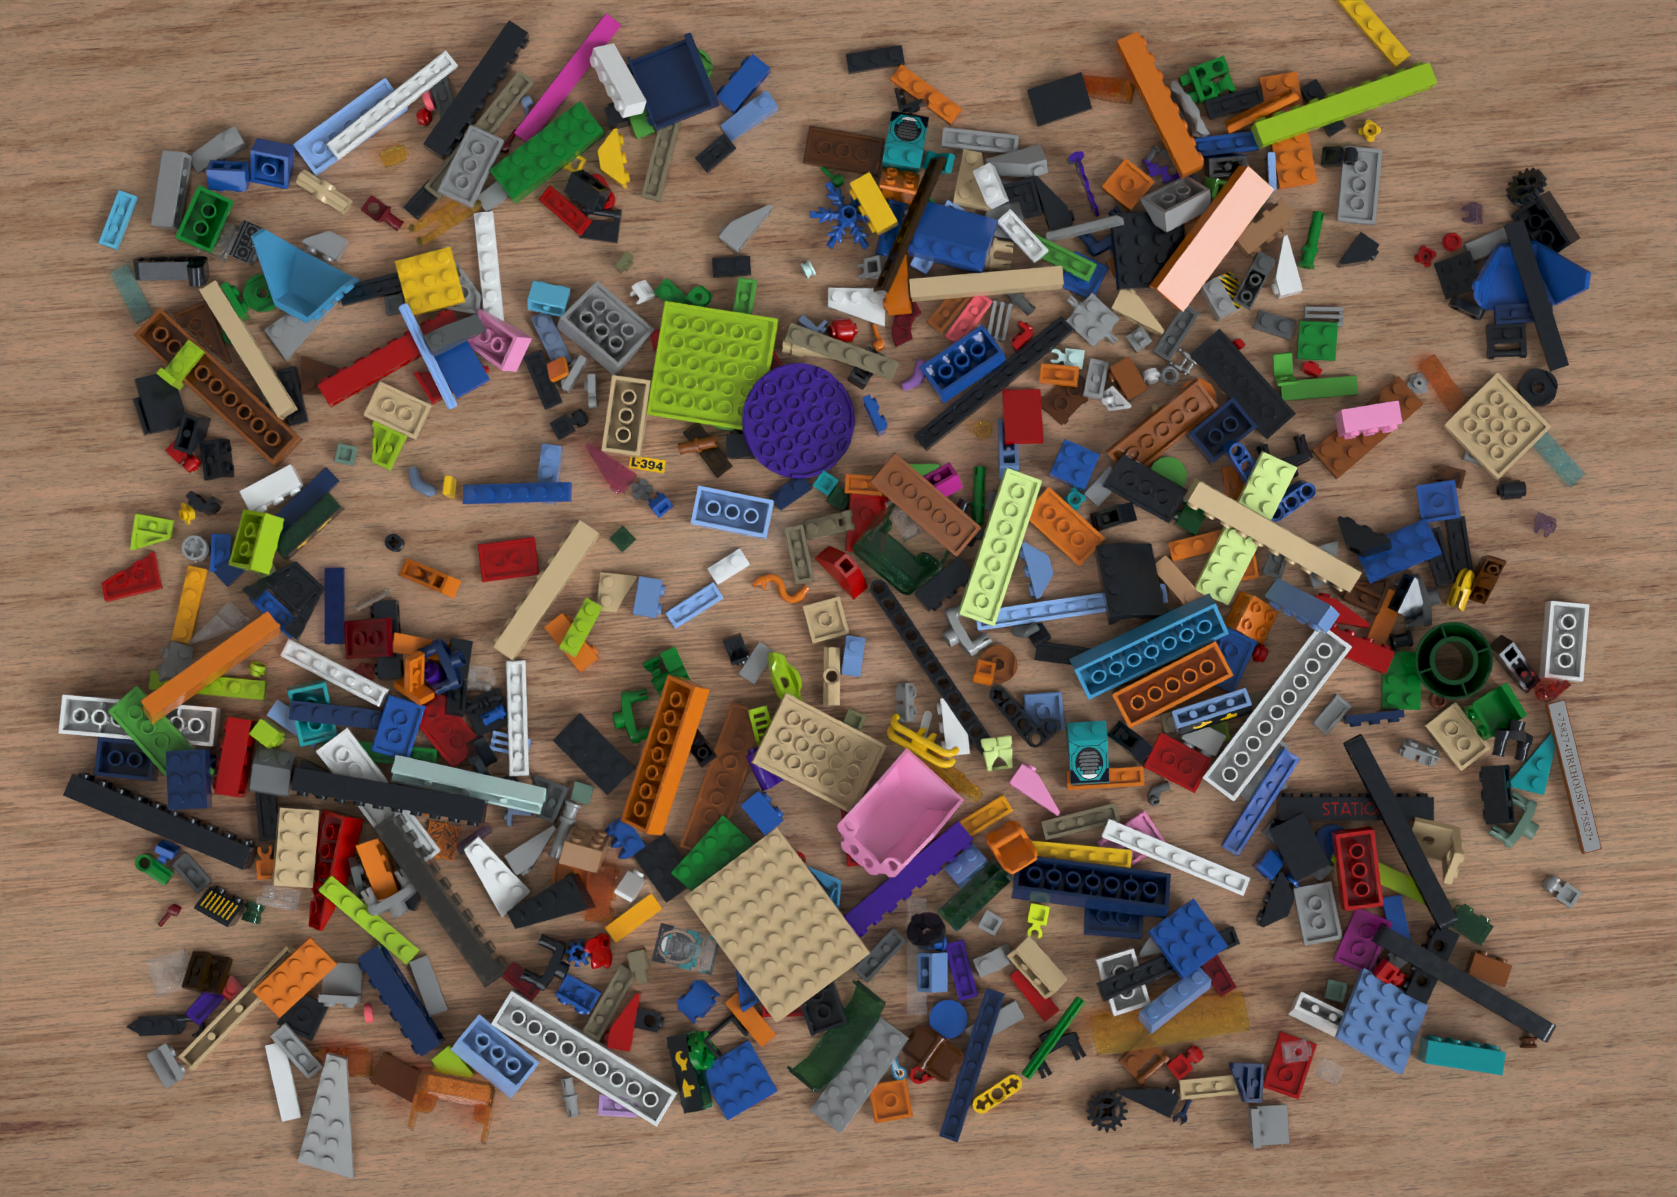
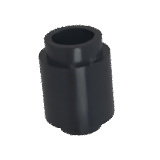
M1520 480L1500 481L1496 487L1497 496L1501 500L1521 499L1526 496L1527 492L1525 482Z

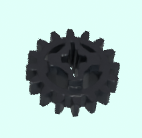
M1526 168L1524 173L1519 171L1518 176L1512 177L1513 182H1508L1510 187L1506 189L1508 193L1506 196L1513 205L1517 204L1520 207L1524 204V206H1527L1528 202L1534 203V199L1540 198L1539 194L1545 192L1543 187L1547 186L1545 182L1547 178L1539 169L1532 168L1529 170Z
M1105 1089L1104 1094L1097 1091L1098 1096L1091 1095L1093 1101H1087L1090 1108L1085 1109V1112L1090 1113V1115L1086 1118L1087 1120H1093L1091 1123L1092 1127L1098 1125V1131H1101L1102 1128L1105 1129L1106 1133H1108L1109 1128L1116 1131L1115 1126L1122 1127L1120 1121L1127 1120L1123 1116V1113H1128V1110L1123 1108L1127 1103L1125 1101L1120 1102L1122 1096L1115 1097V1091H1112L1111 1094H1109L1107 1089ZM1103 1098H1111V1099H1112V1100H1110L1109 1102H1102V1101H1101V1099H1103ZM1095 1105L1098 1107V1113L1096 1114V1116L1094 1115ZM1119 1106V1115L1117 1117L1115 1109ZM1104 1107H1106V1108L1111 1107V1108L1109 1109V1111L1111 1112L1109 1115L1106 1114V1113L1103 1115V1113H1104L1103 1108H1104ZM1104 1120H1111V1121H1112L1111 1123H1108V1124L1101 1123V1122H1103Z

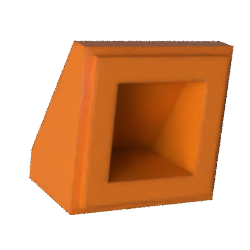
M977 659L973 682L991 686L996 663Z

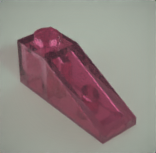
M587 443L586 447L605 480L611 486L609 489L618 495L620 493L625 495L637 474Z

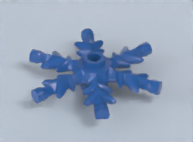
M828 182L825 186L830 194H826V196L834 200L831 204L837 205L838 210L833 212L829 207L828 211L823 207H819L820 211H810L809 217L820 218L819 223L829 219L830 223L833 218L838 221V226H832L835 230L827 233V236H831L826 244L828 248L833 249L837 240L839 243H842L841 233L845 235L844 228L850 227L852 229L850 235L854 234V243L856 244L859 241L863 250L867 249L870 245L865 240V237H869V235L861 231L863 227L857 226V221L862 220L866 224V220L869 221L867 216L863 217L857 211V206L860 203L857 199L853 200L851 196H849L850 204L843 203L845 196L841 197V188H838L836 191L833 183Z

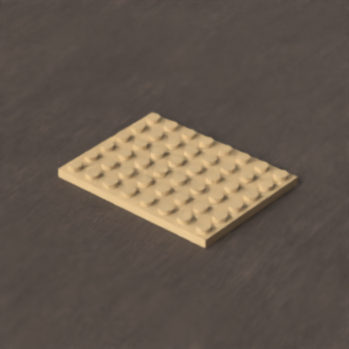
M778 827L684 897L776 1023L871 953Z

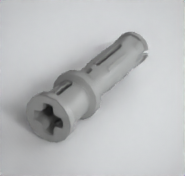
M565 800V809L563 814L559 816L561 822L548 853L549 856L560 859L564 841L569 834L571 825L576 823L575 817L578 809L582 807V805L570 800Z

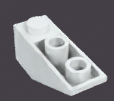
M943 698L940 699V703H937L938 715H942V722H939L940 734L944 733V741H941V747L952 749L957 746L959 748L957 755L970 754L968 734Z

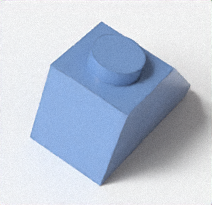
M846 636L841 675L861 676L866 638Z

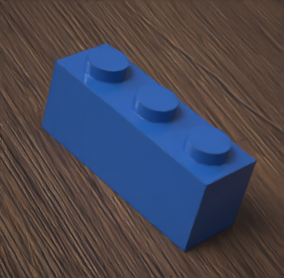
M754 54L750 57L747 56L742 61V67L739 71H734L728 79L729 83L726 86L722 85L716 93L718 95L716 97L718 103L733 115L742 108L771 73L770 67Z

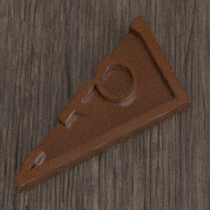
M206 301L173 313L177 320L227 364L232 363L214 314Z

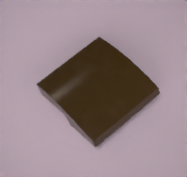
M193 951L181 987L195 992L222 996L233 959L227 956H215L209 952Z

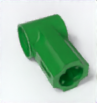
M150 853L142 854L135 860V866L139 871L145 872L163 886L170 881L175 873L161 862H158ZM144 857L150 861L148 868L144 867L141 863Z

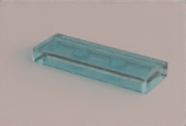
M126 264L111 272L135 323L138 324L150 318L153 312L130 266Z
M1548 432L1532 446L1569 487H1572L1585 475L1581 468Z

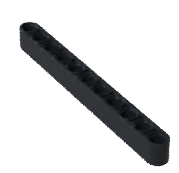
M881 579L874 580L870 585L872 596L940 696L952 710L978 752L983 755L981 739L991 738L888 585ZM877 583L884 586V591L880 594L875 593L873 590V586ZM887 599L893 600L895 607L893 609H886L884 601ZM897 615L904 616L906 619L905 624L897 625L895 617ZM908 631L916 633L914 641L906 639L905 634ZM918 647L926 648L927 655L925 657L917 655L916 650ZM931 662L936 663L938 666V670L935 673H930L927 670V665ZM941 678H945L949 682L946 689H941L938 686V681ZM956 694L959 697L957 705H952L949 702L950 695ZM962 710H967L970 713L968 721L960 719V712ZM973 726H978L981 729L980 736L974 737L971 735L970 730Z
M1359 734L1343 742L1349 758L1436 926L1440 931H1443L1457 924V916L1362 734Z
M1380 924L1371 939L1372 942L1538 1039L1548 1043L1556 1028L1555 1024L1389 927Z

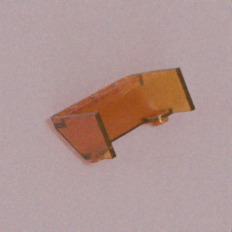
M431 1070L423 1071L418 1077L407 1127L409 1130L414 1131L418 1112L429 1113L433 1111L437 1100L473 1106L475 1121L479 1124H484L480 1141L483 1145H486L493 1117L495 1087L488 1081Z

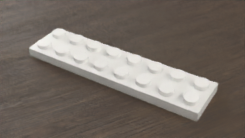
M346 728L316 751L332 773L390 783L349 728ZM365 803V807L358 806L409 874L441 851L416 816L410 815V811L403 810V813L392 812L390 807H384V810L374 809L372 804Z

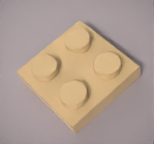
M840 596L803 606L813 644L850 634Z

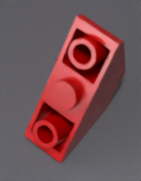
M828 546L815 557L853 600L868 588L860 567L846 552Z

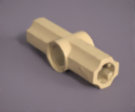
M305 169L300 172L295 182L310 192L317 200L325 205H330L343 215L348 212L353 202L350 198L337 191L333 185L323 179L320 180Z
M824 647L823 705H840L841 648ZM830 671L836 672L838 676L834 682H830L826 678L827 673Z

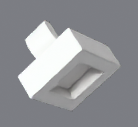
M646 280L637 282L631 287L634 291L630 293V296L632 297L637 294L639 300L636 302L637 304L651 300L656 296Z

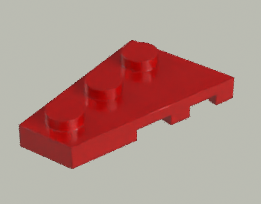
M155 551L149 553V556L136 561L126 570H121L101 582L104 600L111 602L163 589Z

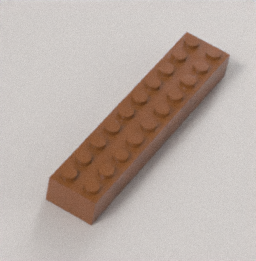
M159 307L134 334L166 366L169 365L188 340L205 352L204 355L184 378L183 382L275 467H278L303 440L162 308Z

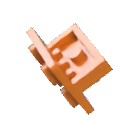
M892 167L883 168L879 189L886 200L892 199L911 204L917 193L920 175L913 171L904 172Z

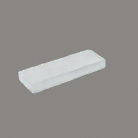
M1011 209L998 219L997 224L1034 264L1049 252Z

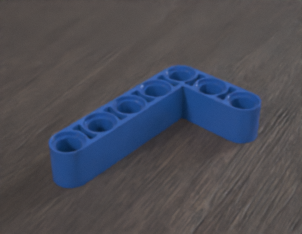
M1229 440L1224 444V454L1245 485L1255 462L1243 444ZM1237 445V452L1232 454V448ZM1247 461V467L1242 470V463ZM1299 480L1288 487L1271 520L1274 522L1281 521L1312 499L1316 494L1315 486L1305 480ZM1307 485V491L1302 494V488ZM1292 497L1291 503L1287 505L1286 500Z

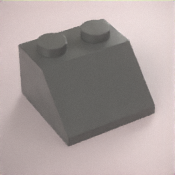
M257 747L252 765L250 791L288 797L295 767L298 764L296 753Z

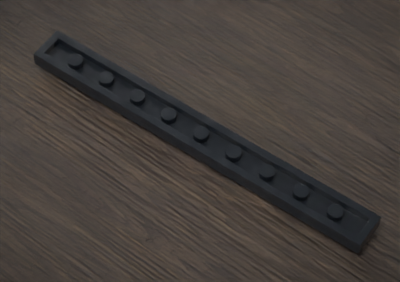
M1062 316L1059 317L916 433L914 438L927 452L1074 332L1073 328Z

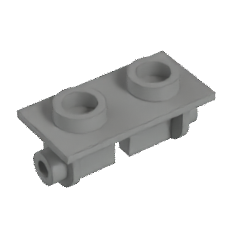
M898 683V687H896V701H903V705H896V713L900 716L898 722H915L917 711L914 706V698L916 697L914 683Z
M1402 738L1403 747L1400 746L1398 754H1401V757L1414 761L1416 755H1419L1417 762L1430 767L1431 765H1436L1437 759H1440L1437 748L1431 745H1421L1418 741L1411 738L1408 740Z

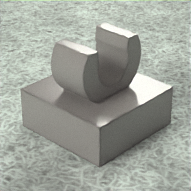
M1142 326L1125 337L1136 353L1152 342Z

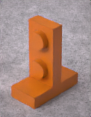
M417 651L405 658V676L394 682V689L421 706L433 699L435 692L424 685L425 654Z

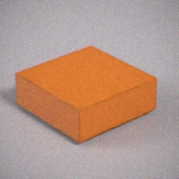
M563 356L547 364L549 378L553 383L569 375L567 362Z

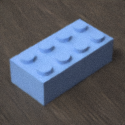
M698 485L691 525L767 540L774 500Z
M480 1014L451 1048L452 1052L510 1099L539 1064L537 1060L491 1025Z

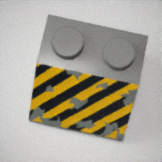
M1233 271L1206 282L1199 290L1217 322L1244 308L1233 302L1240 287Z

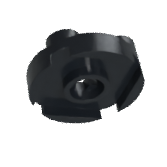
M1532 369L1526 372L1518 382L1519 394L1531 407H1543L1555 399L1558 383L1554 375L1547 370ZM1535 383L1537 385H1542V388L1540 389L1541 393H1539L1538 391H1534L1533 388L1535 387Z
M932 912L913 915L907 928L908 940L919 950L934 948V944L938 941L941 942L946 933V926L938 914ZM929 928L930 931H927L926 934H924L923 930Z

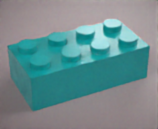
M1427 1034L1426 1037H1420L1417 1060L1425 1064L1503 1075L1506 1052L1500 1050V1046L1484 1043V1046H1481L1480 1043L1465 1040V1043H1462L1461 1040L1450 1037L1442 1040V1037Z

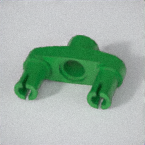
M646 688L631 692L629 690L622 691L621 711L612 712L615 729L625 727L632 744L640 743L641 740L647 739L651 728H636L631 708L632 703L649 700Z

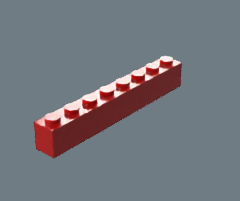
M445 309L439 312L435 319L423 321L420 324V329L425 336L440 327L458 320L452 309L449 311ZM406 331L404 336L399 339L394 338L390 340L384 348L378 347L372 350L370 356L356 359L353 362L354 365L348 368L347 366L342 367L333 377L327 376L320 380V384L317 386L331 408L422 357L410 331Z

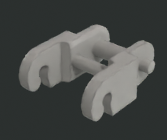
M1178 348L1177 351L1185 356V359L1179 366L1172 364L1171 361L1168 364L1175 367L1179 372L1182 370L1184 375H1190V369L1193 365H1197L1196 360H1192L1190 358L1191 355ZM1189 361L1190 364L1188 365V367L1186 369L1183 368L1182 366L1185 364V362Z

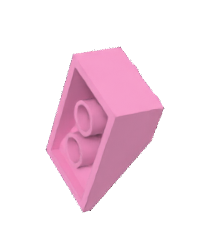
M479 309L477 314L486 331L468 340L467 342L470 347L500 370L517 372L532 338L520 329Z
M1025 763V765L1019 764L1007 783L1052 814L1058 816L1060 811L1040 776L1035 773L1036 768L1029 763Z

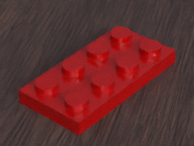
M433 686L430 688L434 692L439 690L438 688L434 689ZM435 693L433 699L422 704L426 707L419 728L448 764L455 768L467 758L466 754L469 751L466 742L477 738V736L462 717L444 714L446 697L443 694L437 695Z

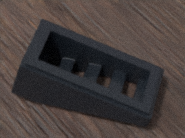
M869 346L866 348L867 351L884 356ZM854 367L847 381L864 390L873 373L866 371L869 373L866 375L858 370V367Z

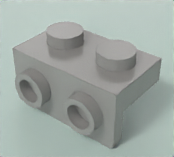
M174 641L164 646L161 652V657H163L162 664L158 668L159 682L163 683L166 679L171 680L191 665L194 647Z
M166 1043L147 1054L164 1088L173 1085L185 1077L183 1075L185 1073L184 1067L180 1062L177 1064L174 1058L176 1056L175 1051L171 1045L167 1046Z

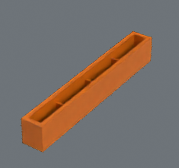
M1137 31L1117 40L1116 48L1180 178L1183 179L1201 171L1204 158L1200 152H1197L1193 136H1189L1187 132L1188 126L1186 121L1181 119L1178 114L1180 110L1177 103H1173L1170 98L1172 96L1171 91L1162 81V72L1160 69H1156L1154 65L1155 59L1151 52L1148 53L1146 49L1147 43L1144 36H1140Z

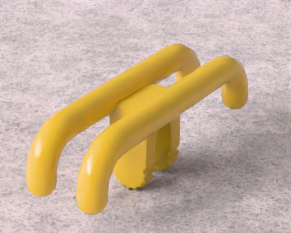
M895 713L890 719L891 725L887 729V736L890 740L905 749L908 748L912 753L940 768H949L955 764L956 760L953 756L959 753L957 746L952 749H945L934 743L937 734L934 732L925 738L924 735L927 730L925 727H921L916 733L898 722L900 719L899 714ZM895 730L912 739L911 743L896 735ZM927 749H930L941 756L951 758H949L948 760H941L926 751Z

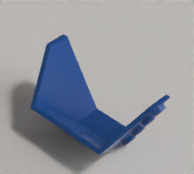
M1530 241L1549 302L1552 301V305H1559L1589 289L1590 271L1538 241ZM1499 243L1494 250H1491L1489 259L1485 260L1483 269L1479 270L1478 278L1473 280L1472 290H1474V299L1478 306L1485 311L1494 310L1495 305L1528 303L1509 243Z

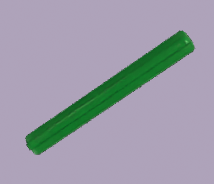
M1078 996L1074 998L1022 1071L1024 1077L1031 1079L1085 1004L1082 998Z

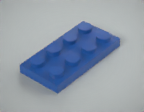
M1423 519L1387 534L1391 539V550L1365 558L1359 555L1357 557L1371 584L1439 556L1442 552L1427 519Z

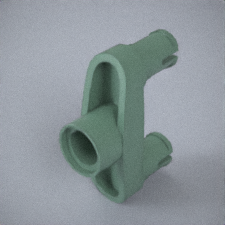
M1515 791L1512 793V797H1514L1513 804L1523 810V815L1514 830L1508 833L1494 824L1491 828L1493 830H1490L1488 835L1503 842V845L1509 849L1522 835L1532 840L1540 826L1531 821L1537 807V802L1532 799L1528 800Z

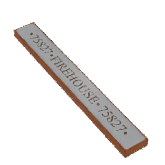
M1562 699L1547 703L1545 708L1581 854L1601 850L1602 847L1566 701Z

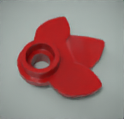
M600 933L594 938L587 940L583 950L591 954L592 969H597L601 966L608 969L611 966L610 938L605 933Z

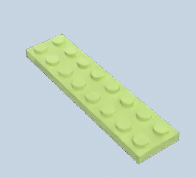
M1261 451L1237 501L1271 520L1297 467ZM1225 526L1223 527L1194 585L1198 592L1204 595L1210 593L1213 599L1229 605L1258 547L1257 544L1252 542V537L1248 535L1246 538L1236 533L1237 529L1232 526L1230 529Z
M1009 468L1005 469L958 611L959 615L995 626L1042 480Z

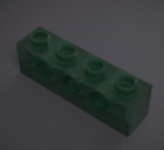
M992 858L937 912L958 932L1013 879Z

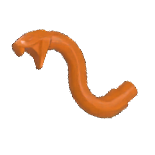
M773 573L760 576L752 583L754 588H757V585H761L765 591L767 582H775L780 597L785 602L793 604L801 602L810 590L804 585L794 595H788L782 578Z

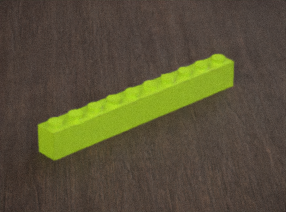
M1418 62L1412 65L1411 69L1401 68L1395 71L1394 75L1388 76V74L1379 76L1374 82L1370 80L1364 81L1359 84V87H1347L1342 90V93L1337 95L1336 92L1326 95L1325 99L1318 100L1316 98L1307 102L1308 105L1301 107V104L1291 107L1288 112L1284 113L1283 110L1276 112L1271 118L1261 117L1255 120V124L1251 127L1258 149L1431 89L1438 83L1430 62L1425 64Z

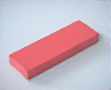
M987 296L972 297L944 337L954 344L972 332L993 303V300Z

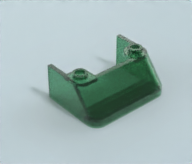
M892 503L875 517L853 546V552L897 591L904 595H910L941 571L950 552L947 550L936 559L926 552H921L917 556L913 555L888 533L892 528V522L889 517L896 506Z

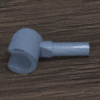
M530 95L521 99L525 117L529 113L528 106L533 105Z

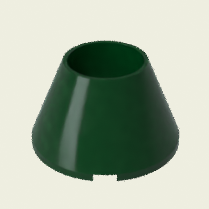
M1446 622L1431 628L1423 635L1415 652V669L1421 683L1430 692L1445 699H1463L1474 695L1487 683L1486 681L1493 668L1492 650L1487 639L1477 629L1461 622ZM1445 643L1455 646L1463 657L1462 671L1453 680L1443 677L1435 666L1436 652Z

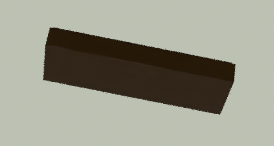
M700 423L693 424L683 432L688 441H692L697 437L700 439L710 437ZM718 447L704 449L698 453L717 478L733 467Z

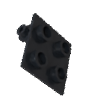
M1470 251L1434 263L1446 300L1452 298V296L1474 291L1472 290V283L1474 279L1478 278V272Z
M499 687L466 700V713L470 717L477 737L508 725L507 706ZM495 705H502L507 715L503 719L499 718L486 726L482 721L484 719H481L480 715L494 709Z

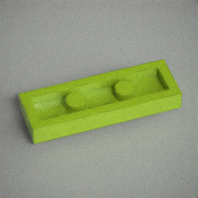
M586 598L559 649L576 657L603 607Z

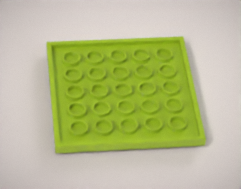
M665 301L646 415L742 430V412L746 397L753 385L771 370L779 319Z

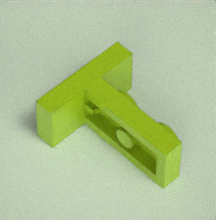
M188 340L165 369L160 368L156 374L173 387L181 390L185 385L182 381L205 352Z

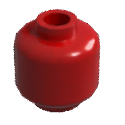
M850 318L834 319L831 325L828 326L829 337L845 343L852 342L858 333L856 323H853Z

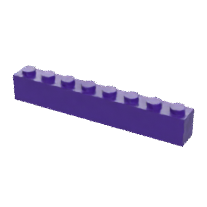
M959 821L918 853L896 877L888 878L844 915L859 938L868 932V926L871 924L877 925L883 919L882 915L886 911L890 914L898 907L896 904L901 899L907 900L913 894L911 891L916 886L920 889L928 882L926 880L931 874L933 876L937 875L942 870L941 866L946 861L950 864L958 857L956 855L958 851L962 849L964 852L972 845L970 841L973 838Z

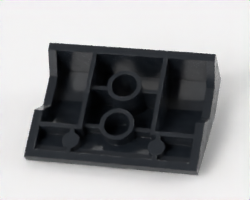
M1111 543L1095 547V558L1108 625H1113L1124 619L1139 618L1145 620L1166 614L1152 544Z

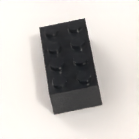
M579 713L553 739L606 795H609L636 768L582 713Z

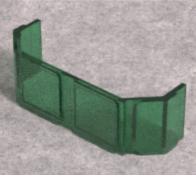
M859 980L852 981L856 988L852 999L845 1007L849 1022L845 1025L829 1029L806 1059L794 1068L791 1066L787 1067L790 1073L815 1093L821 1091L837 1077L853 1053L878 1023L886 1005V1001Z

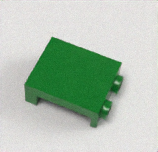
M1507 682L1464 707L1467 718L1472 721L1476 727L1477 734L1484 741L1494 737L1496 728H1506L1508 719L1520 720L1527 716V713Z

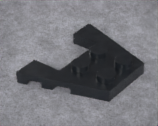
M296 561L274 572V574L244 587L242 591L256 602L271 589L297 614L284 630L294 640L298 641L325 588Z

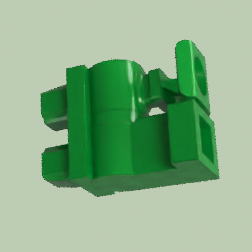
M1224 55L1189 68L1187 73L1179 76L1182 87L1192 86L1193 90L1187 92V94L1198 105L1206 100L1217 98L1218 93L1223 92L1225 89L1229 90L1230 94L1236 91ZM1220 77L1223 78L1222 80L1218 81L1217 83H1213V81H1212V80L1217 79V78H1220Z
M676 647L660 653L662 662L667 670L665 673H662L659 668L660 660L658 655L642 663L644 669L653 676L651 682L659 697H661L668 675L684 677L690 680Z

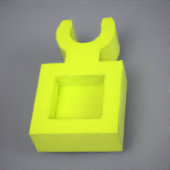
M1030 903L1027 922L1032 923V926L1027 931L1028 936L1031 937V932L1037 930L1038 938L1042 937L1040 927L1041 925H1047L1049 906Z

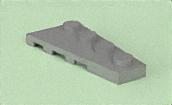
M339 301L337 303L333 302L334 306L327 312L323 310L324 315L316 321L312 319L305 323L287 313L265 329L286 361H289L293 353L302 346L306 338L315 331L318 324L327 317Z

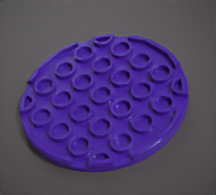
M806 363L782 365L764 374L749 391L742 412V430L750 452L765 468L775 474L789 478L817 476L823 470L827 471L836 465L849 448L855 427L853 404L841 382L828 371Z

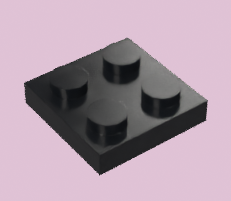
M305 994L279 1018L277 1025L281 1026L286 1022L296 1034L313 1041L329 1006H323L324 1003H320L318 999Z

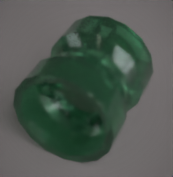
M247 901L245 905L246 912L243 914L242 920L261 924V913L264 912L266 905Z

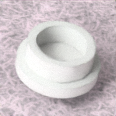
M1156 368L1148 369L1142 373L1144 382L1148 384L1158 382L1161 377L1160 372Z

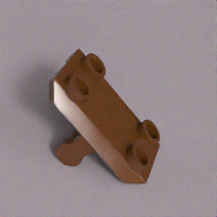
M918 1024L902 1049L906 1058L940 1082H949L965 1059L962 1049L927 1024Z

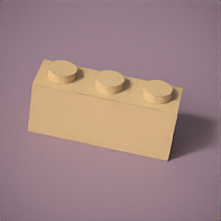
M1030 936L1022 940L1007 955L1011 962L1045 999L1056 993L1068 980Z

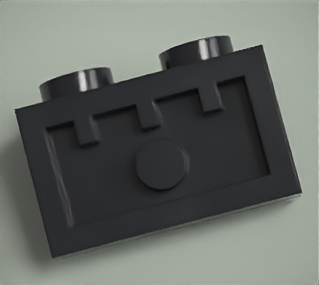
M215 439L201 442L200 451L204 481L234 477L230 440Z

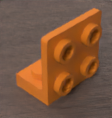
M1240 591L1224 624L1227 628L1238 631L1258 641L1257 643L1263 644L1279 611L1256 596Z

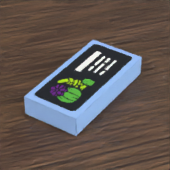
M1268 152L1265 156L1266 183L1274 189L1271 194L1276 190L1275 152Z

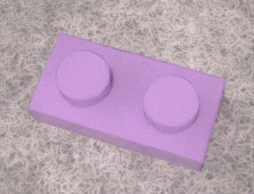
M599 1095L598 1116L637 1118V1114L606 1095Z

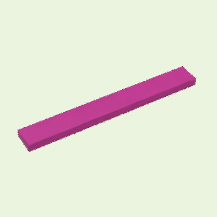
M605 13L514 131L515 135L526 143L539 133L590 67V57L593 48L606 45L621 25Z

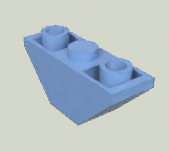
M1023 542L1019 550L1020 559L1025 561L1026 566L1023 567L1025 577H1029L1031 585H1028L1030 596H1034L1036 600L1041 597L1052 578L1053 570L1047 554Z

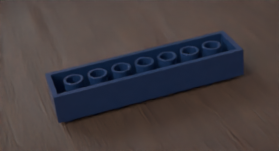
M1037 856L1036 861L1013 875L1011 898L1166 918L1169 910L1171 874Z

